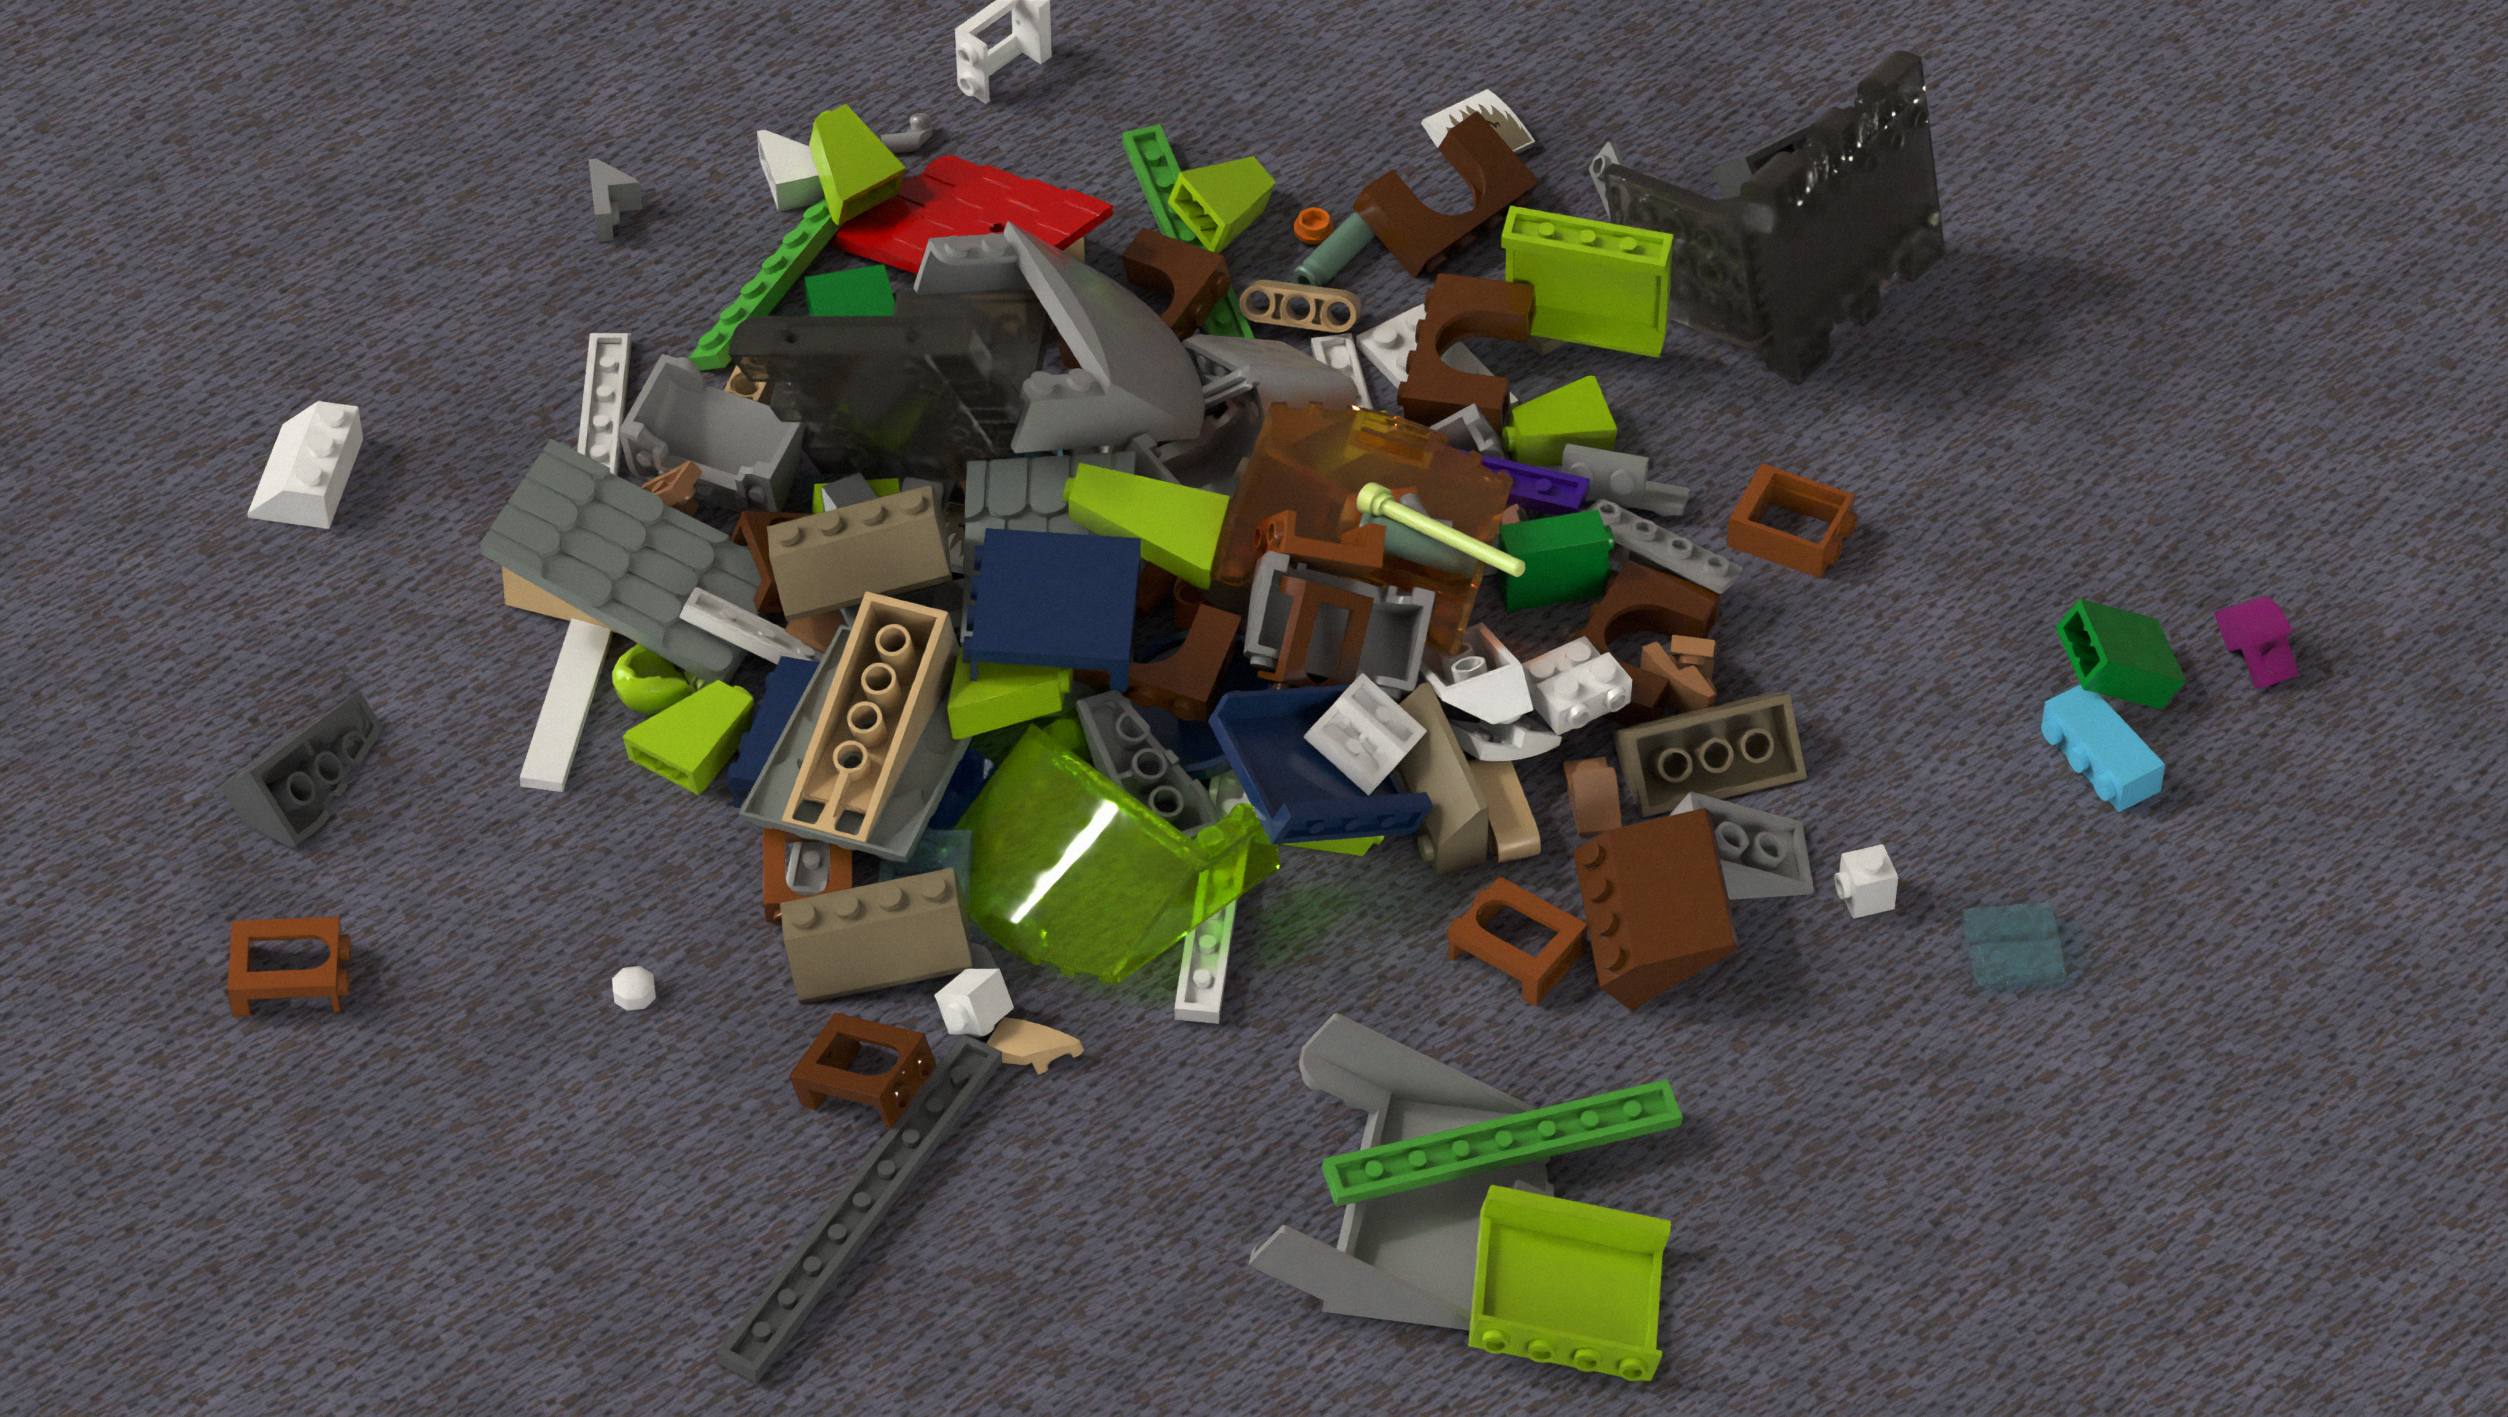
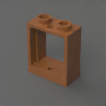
M1761 463L1729 518L1727 546L1821 578L1828 564H1836L1841 553L1844 536L1851 537L1858 521V514L1853 512L1855 494ZM1770 503L1828 522L1831 525L1821 543L1818 544L1759 524Z

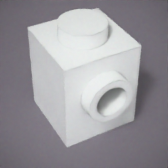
M1881 844L1841 854L1840 871L1834 877L1835 886L1839 897L1845 900L1852 918L1895 909L1898 875L1884 845Z
M965 969L935 994L949 1034H969L972 1038L985 1036L994 1030V1025L1014 1009L1000 969Z

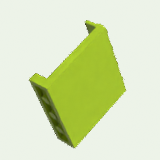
M1510 206L1501 237V248L1506 249L1505 281L1535 285L1537 312L1530 335L1660 358L1668 328L1674 234Z
M1491 1184L1480 1211L1468 1346L1484 1349L1494 1354L1505 1353L1530 1358L1539 1363L1550 1362L1575 1367L1584 1372L1595 1371L1620 1376L1629 1381H1651L1662 1357V1351L1656 1350L1662 1257L1670 1237L1671 1221Z

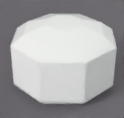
M641 966L622 968L612 978L614 1002L627 1011L645 1009L656 999L654 976Z

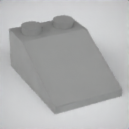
M1689 792L1669 815L1702 808L1710 811L1729 900L1809 895L1814 892L1803 823L1801 821L1694 792Z

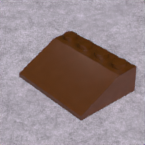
M1706 808L1610 829L1573 850L1599 986L1628 1009L1639 1007L1739 949L1711 814Z

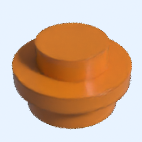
M1312 207L1301 211L1294 222L1295 236L1307 244H1321L1334 232L1332 219L1321 208Z

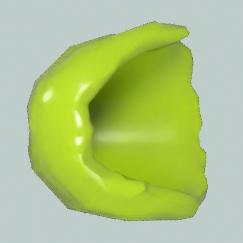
M637 644L618 659L612 672L614 689L621 701L630 710L645 715L662 712L697 692L693 686L687 683V679L675 670L672 662L641 644Z

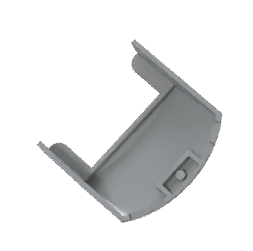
M1007 221L1004 233L1001 234L989 233L985 235L929 238L913 287L918 295L1031 287L1083 368H1075L1070 370L1069 374L1050 375L1047 372L1036 371L1032 373L1030 378L1024 381L1021 396L1025 401V405L1011 443V448L1015 453L1130 444L1133 438L1145 433L1154 442L1195 439L1199 437L1204 421L1205 402L1201 381L1194 363L1185 347L1168 325L1131 291L1103 273L1010 221Z
M1334 1013L1302 1047L1299 1059V1068L1306 1086L1313 1090L1326 1091L1342 1099L1350 1108L1364 1109L1369 1112L1360 1150L1535 1110L1533 1106L1338 1013ZM1550 1157L1347 1204L1337 1248H1333L1291 1227L1283 1225L1271 1237L1263 1238L1254 1246L1248 1266L1324 1300L1322 1312L1470 1330L1480 1211L1490 1185L1554 1197V1185L1548 1183L1546 1164L1550 1161Z

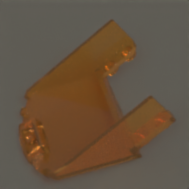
M1286 401L1271 402L1226 520L1210 577L1231 586L1245 584L1257 557V551L1253 549V536L1256 527L1260 525L1261 520L1286 510L1296 511L1295 535L1297 537L1340 544L1342 533L1359 527L1363 514L1357 510V497L1361 489L1370 482H1375L1388 488L1394 496L1395 502H1399V499L1404 494H1416L1420 497L1421 503L1431 518L1452 521L1453 529L1493 546L1514 479L1503 470L1496 474L1482 464L1484 456L1473 449L1467 455L1449 445L1451 437L1402 417L1353 405H1348L1346 412L1323 409V402L1309 401L1307 408H1288ZM1383 553L1381 569L1356 578H1342L1382 588L1392 585L1398 587L1397 591L1412 593L1414 587L1436 592L1433 602L1434 610L1426 635V643L1435 651L1457 656L1487 563L1478 560L1474 577L1468 579L1463 574L1448 573Z

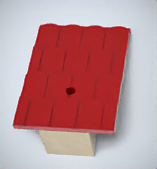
M947 155L932 161L920 175L903 181L899 194L872 207L862 215L844 222L830 239V245L845 252L918 274L929 238L985 235L989 233L1001 234L1004 233L1007 221H1010L1085 263L1084 235L1113 216V205L1071 188L1065 191L1037 179L1026 180L988 164L982 167L957 156ZM1031 287L956 292L958 296L1027 345L1055 326Z

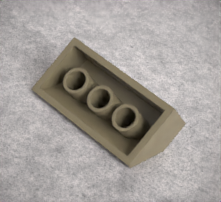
M932 485L767 527L769 558L787 622L861 604L866 591L889 597L952 581L946 517Z
M1422 683L1399 706L1423 726L1427 732L1397 764L1393 771L1406 794L1427 792L1433 804L1432 809L1416 830L1418 833L1417 844L1422 860L1424 862L1430 861L1436 875H1441L1487 862L1489 807L1431 683Z
M1767 693L1612 730L1620 770L1642 817L1674 810L1689 792L1723 799L1807 779L1791 697L1787 693Z
M954 867L780 903L784 943L800 1004L960 973L965 969H974L965 893Z

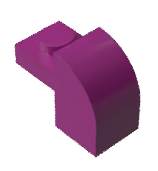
M2260 596L2214 612L2226 649L2229 652L2242 649L2253 685L2256 689L2299 675L2286 637L2287 634L2293 632L2283 611L2272 599Z

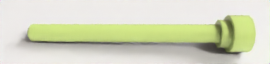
M1375 482L1366 484L1357 497L1356 507L1361 514L1367 512L1375 518L1389 517L1515 577L1521 576L1525 571L1524 561L1395 502L1391 491Z

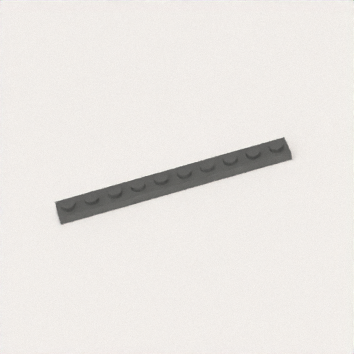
M966 1034L961 1036L910 1102L907 1110L900 1115L893 1127L885 1134L717 1351V1362L719 1365L756 1383L760 1380L1003 1063L1002 1051Z

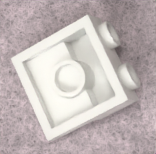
M1586 636L1521 664L1532 705L1557 735L1571 729L1581 728L1589 721L1609 712L1618 711L1631 703V677L1610 652L1601 655Z

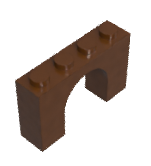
M1476 111L1451 128L1438 147L1442 155L1468 184L1473 197V210L1460 215H1446L1428 208L1416 197L1393 169L1365 187L1352 207L1414 278L1426 270L1430 274L1437 272L1448 262L1449 258L1447 256L1455 250L1459 255L1467 251L1477 241L1476 236L1482 231H1485L1487 235L1493 233L1505 222L1504 216L1508 214L1510 206L1527 208L1534 201L1531 194L1540 182L1479 111Z
M1146 228L1140 230L1121 255L1128 283L1165 295L1173 300L1160 318L1174 332L1181 343L1185 339L1192 337L1199 326L1205 324L1210 311L1218 300L1228 293L1231 285V277L1228 272L1225 256ZM1061 335L1057 343L1063 365L1070 369H1083Z
M1438 273L1434 289L1428 288L1424 303L1425 320L1419 319L1416 326L1415 342L1417 347L1416 351L1410 350L1406 363L1408 378L1406 382L1401 381L1399 384L1397 405L1403 406L1405 424L1431 427L1475 403L1498 435L1502 436V429L1505 427L1511 405L1509 379L1461 372L1445 364L1441 357L1451 346L1469 338L1488 337L1528 342L1537 312L1535 285Z
M1630 560L1625 562L1619 574L1613 573L1606 585L1603 600L1601 603L1596 601L1593 604L1588 615L1587 626L1583 631L1578 630L1572 639L1574 641L1586 636L1601 655L1610 652L1632 679L1631 703L1618 711L1609 712L1600 717L1625 726L1640 724L1659 719L1667 707L1668 678L1621 661L1611 653L1608 648L1609 644L1616 638L1635 631H1652L1669 637L1679 635L1707 639L1719 620L1721 594Z
M1200 604L1182 647L1174 655L1160 662L1151 664L1131 662L1128 691L1119 692L1123 697L1131 699L1132 702L1146 708L1154 706L1169 711L1182 720H1197L1206 723L1241 640L1242 616ZM1072 668L1073 681L1088 685L1094 691L1101 694L1112 691L1110 690L1111 671Z

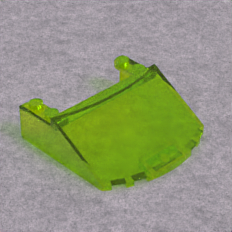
M1074 707L1042 730L1033 723L1029 726L941 845L943 864L945 869L952 867L955 869L965 893L967 914L994 941L1035 965H1039L1044 961L1060 967L1062 975L1075 978L1077 973L1080 972L1099 976L1100 983L1117 985L1278 870L1280 867L1278 844H1271L1252 805L1248 803L1235 805L1228 816L1213 826L1201 829L1198 837L1194 840L1187 837L1085 762L1086 759L1091 757V752L1077 709Z

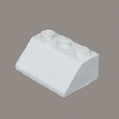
M317 401L282 425L249 508L248 518L330 528L363 441L358 406Z
M1483 623L1425 643L1418 674L1425 682L1431 683L1434 692L1442 701L1493 725L1515 722L1521 718L1522 714L1533 711L1521 663Z

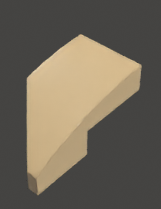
M1007 1017L1002 1018L986 1043L1002 1051L1003 1063L1017 1065L1032 1063L1037 1074L1048 1071L1050 1062L1060 1056L1067 1054L1075 1058L1084 1051L1080 1040L1068 1034L1037 1023Z

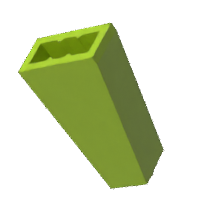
M1079 462L1075 478L1068 476L1063 493V502L1069 503V520L1100 536L1141 538L1140 557L1199 588L1209 590L1229 517L1230 496Z

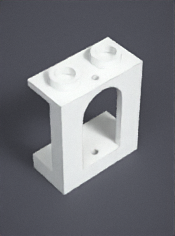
M996 0L955 29L957 83L964 94L968 96L973 95L986 104L990 101L989 76L1021 53L1029 56L1039 64L1052 57L1050 0ZM1012 10V34L990 50H987V44L975 36Z

